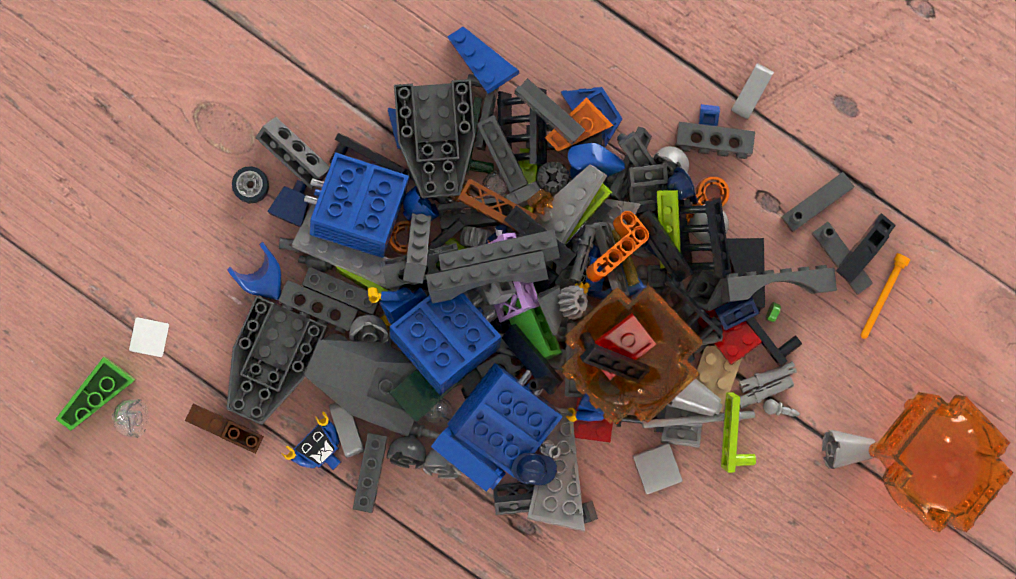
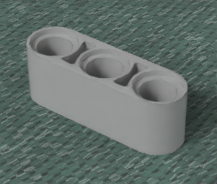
M757 63L731 111L748 120L774 72Z
M337 403L329 405L346 458L363 453L365 449L354 416L350 415Z

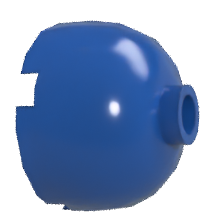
M417 186L413 187L403 199L405 211H403V214L407 220L411 221L412 213L431 216V221L439 216L436 204L432 205L428 198H421Z

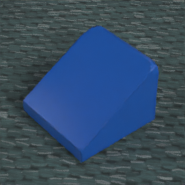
M701 104L699 124L718 126L720 107Z

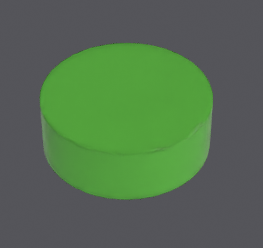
M775 302L771 304L766 314V320L774 322L777 319L781 309L780 304Z

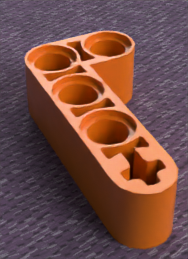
M624 211L614 219L613 227L621 236V239L587 268L586 275L591 281L597 282L648 240V230L631 211ZM601 266L603 269L598 272L597 269Z

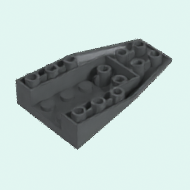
M471 79L452 80L448 84L413 86V83L394 85L398 143L421 198L460 196L475 139Z
M256 295L232 349L227 410L263 425L304 380V374L318 339H324L329 327Z
M318 339L304 374L308 380L350 415L407 437L429 384L402 351L379 342Z

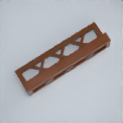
M468 179L458 201L519 233L504 221L507 216L502 214L500 206L508 204L513 209L517 204ZM470 184L478 188L480 196L472 198L465 194ZM492 195L495 197L497 205L488 207L485 205L483 197ZM517 205V206L520 207L524 212H526L530 217H532L534 220L536 219V217H537L536 214H534V213H532V212L526 210L525 208H523V207Z

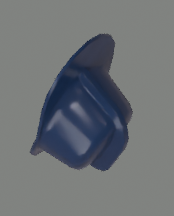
M676 167L674 174L667 181L668 190H678V200L690 199L691 203L697 204L698 200L690 176L683 168Z
M523 453L514 460L512 473L522 483L546 485L555 478L557 465L550 456Z

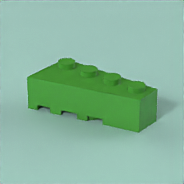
M103 357L56 417V420L70 431L75 429L136 379L107 357Z

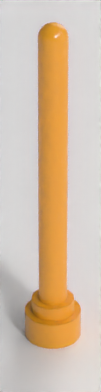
M896 253L893 259L895 261L893 265L895 266L860 334L862 339L868 337L901 269L908 266L910 262L908 257Z

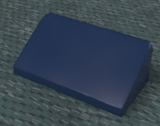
M752 296L747 300L728 302L715 309L724 330L760 314Z

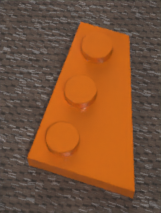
M587 97L569 114L585 129L584 133L574 144L614 126ZM554 129L545 137L558 152L572 146Z

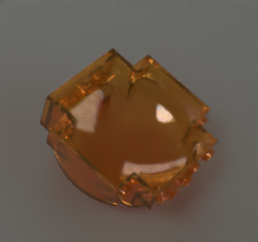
M649 283L631 299L617 286L565 335L567 338L565 342L573 350L577 349L562 364L564 369L562 371L563 375L568 380L573 379L576 382L575 387L581 394L584 395L586 393L590 397L589 402L596 409L601 408L604 412L603 417L610 424L614 422L617 425L633 409L635 410L634 415L641 422L645 420L648 423L700 375L699 371L687 359L704 344L702 339ZM633 313L656 343L654 347L637 359V361L647 364L650 372L639 383L617 375L609 380L601 369L582 362L580 356L584 353L585 348L580 340V335L584 332H589L595 342Z
M918 392L913 399H908L905 402L903 412L878 443L875 442L869 447L871 457L879 459L886 468L882 479L894 502L906 512L915 515L929 530L941 532V530L945 529L949 522L956 530L967 533L974 526L978 517L986 511L989 503L997 497L1000 489L1008 483L1009 478L1013 474L1011 469L999 458L1006 452L1011 442L967 396L955 395L949 403H946L939 395Z

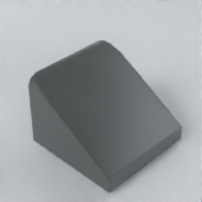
M593 501L583 503L584 524L597 520L598 516Z

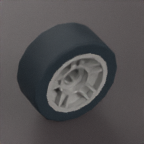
M253 166L243 167L233 176L232 190L235 196L242 202L249 204L257 203L267 195L269 180L259 168ZM249 181L254 183L252 188L247 187Z

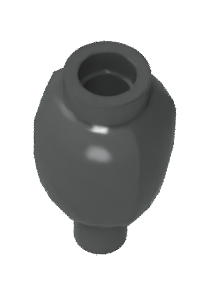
M300 255L298 259L299 263L306 264L308 268L311 267L321 272H327L334 267V265L311 255Z

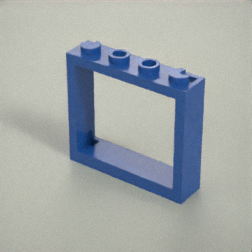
M449 426L442 431L431 445L434 450L486 492L489 488L493 490L506 474L499 466L456 437Z

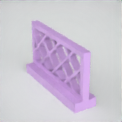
M515 233L501 234L490 243L517 238ZM513 281L516 293L512 296L511 303L506 301L494 305L500 323L529 309L540 306L533 282ZM517 298H519L522 308L515 306ZM504 305L509 307L506 316L504 315L502 310Z

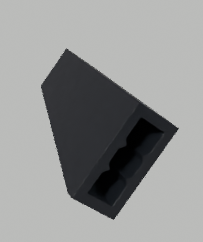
M727 238L732 273H738V276L741 277L745 276L744 273L756 271V275H762V271H765L764 238ZM765 286L752 295L759 312L761 308H765Z

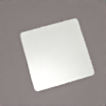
M137 317L134 323L129 351L162 357L169 324Z

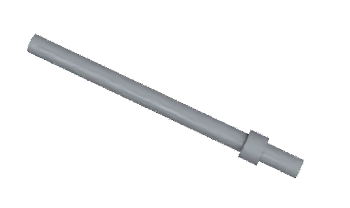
M739 410V421L741 419L755 418L754 410L742 412ZM725 413L714 414L713 417L698 415L642 421V427L653 428L724 421Z

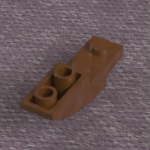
M194 403L185 419L186 422L255 454L264 438L263 435Z

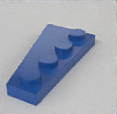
M461 27L447 36L487 94L520 74L517 68L465 27Z

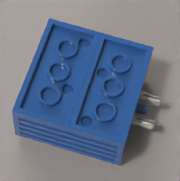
M335 152L325 181L311 180V185L322 188V190L316 189L314 193L319 198L308 195L304 198L305 202L316 205L310 219V235L384 258L407 192L409 176Z
M461 293L451 300L432 303L429 295L390 326V338L439 395H442L500 348L501 335L488 322L495 315V312L490 310L485 315H482L483 309L475 307L483 301L479 295L470 301L464 293Z
M494 363L447 424L456 437L514 477L512 473L514 460L523 453H535L563 416L554 405L540 396L544 389L532 391L529 388V383L527 386L525 385L532 376L530 370H527L521 379L518 380L501 366Z

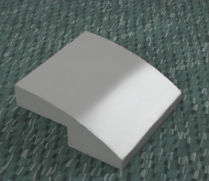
M667 405L665 419L704 415ZM703 423L664 426L661 443L669 442V444L699 448Z
M669 442L632 455L646 495L683 482Z

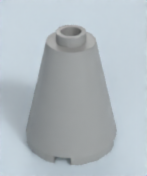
M684 370L672 389V397L668 398L667 405L670 407L712 417L714 414L718 415L723 406L720 403L721 399Z
M828 430L829 432H825L823 437L822 451H826V457H823L829 469L875 458L879 452L878 443L871 438L836 430Z

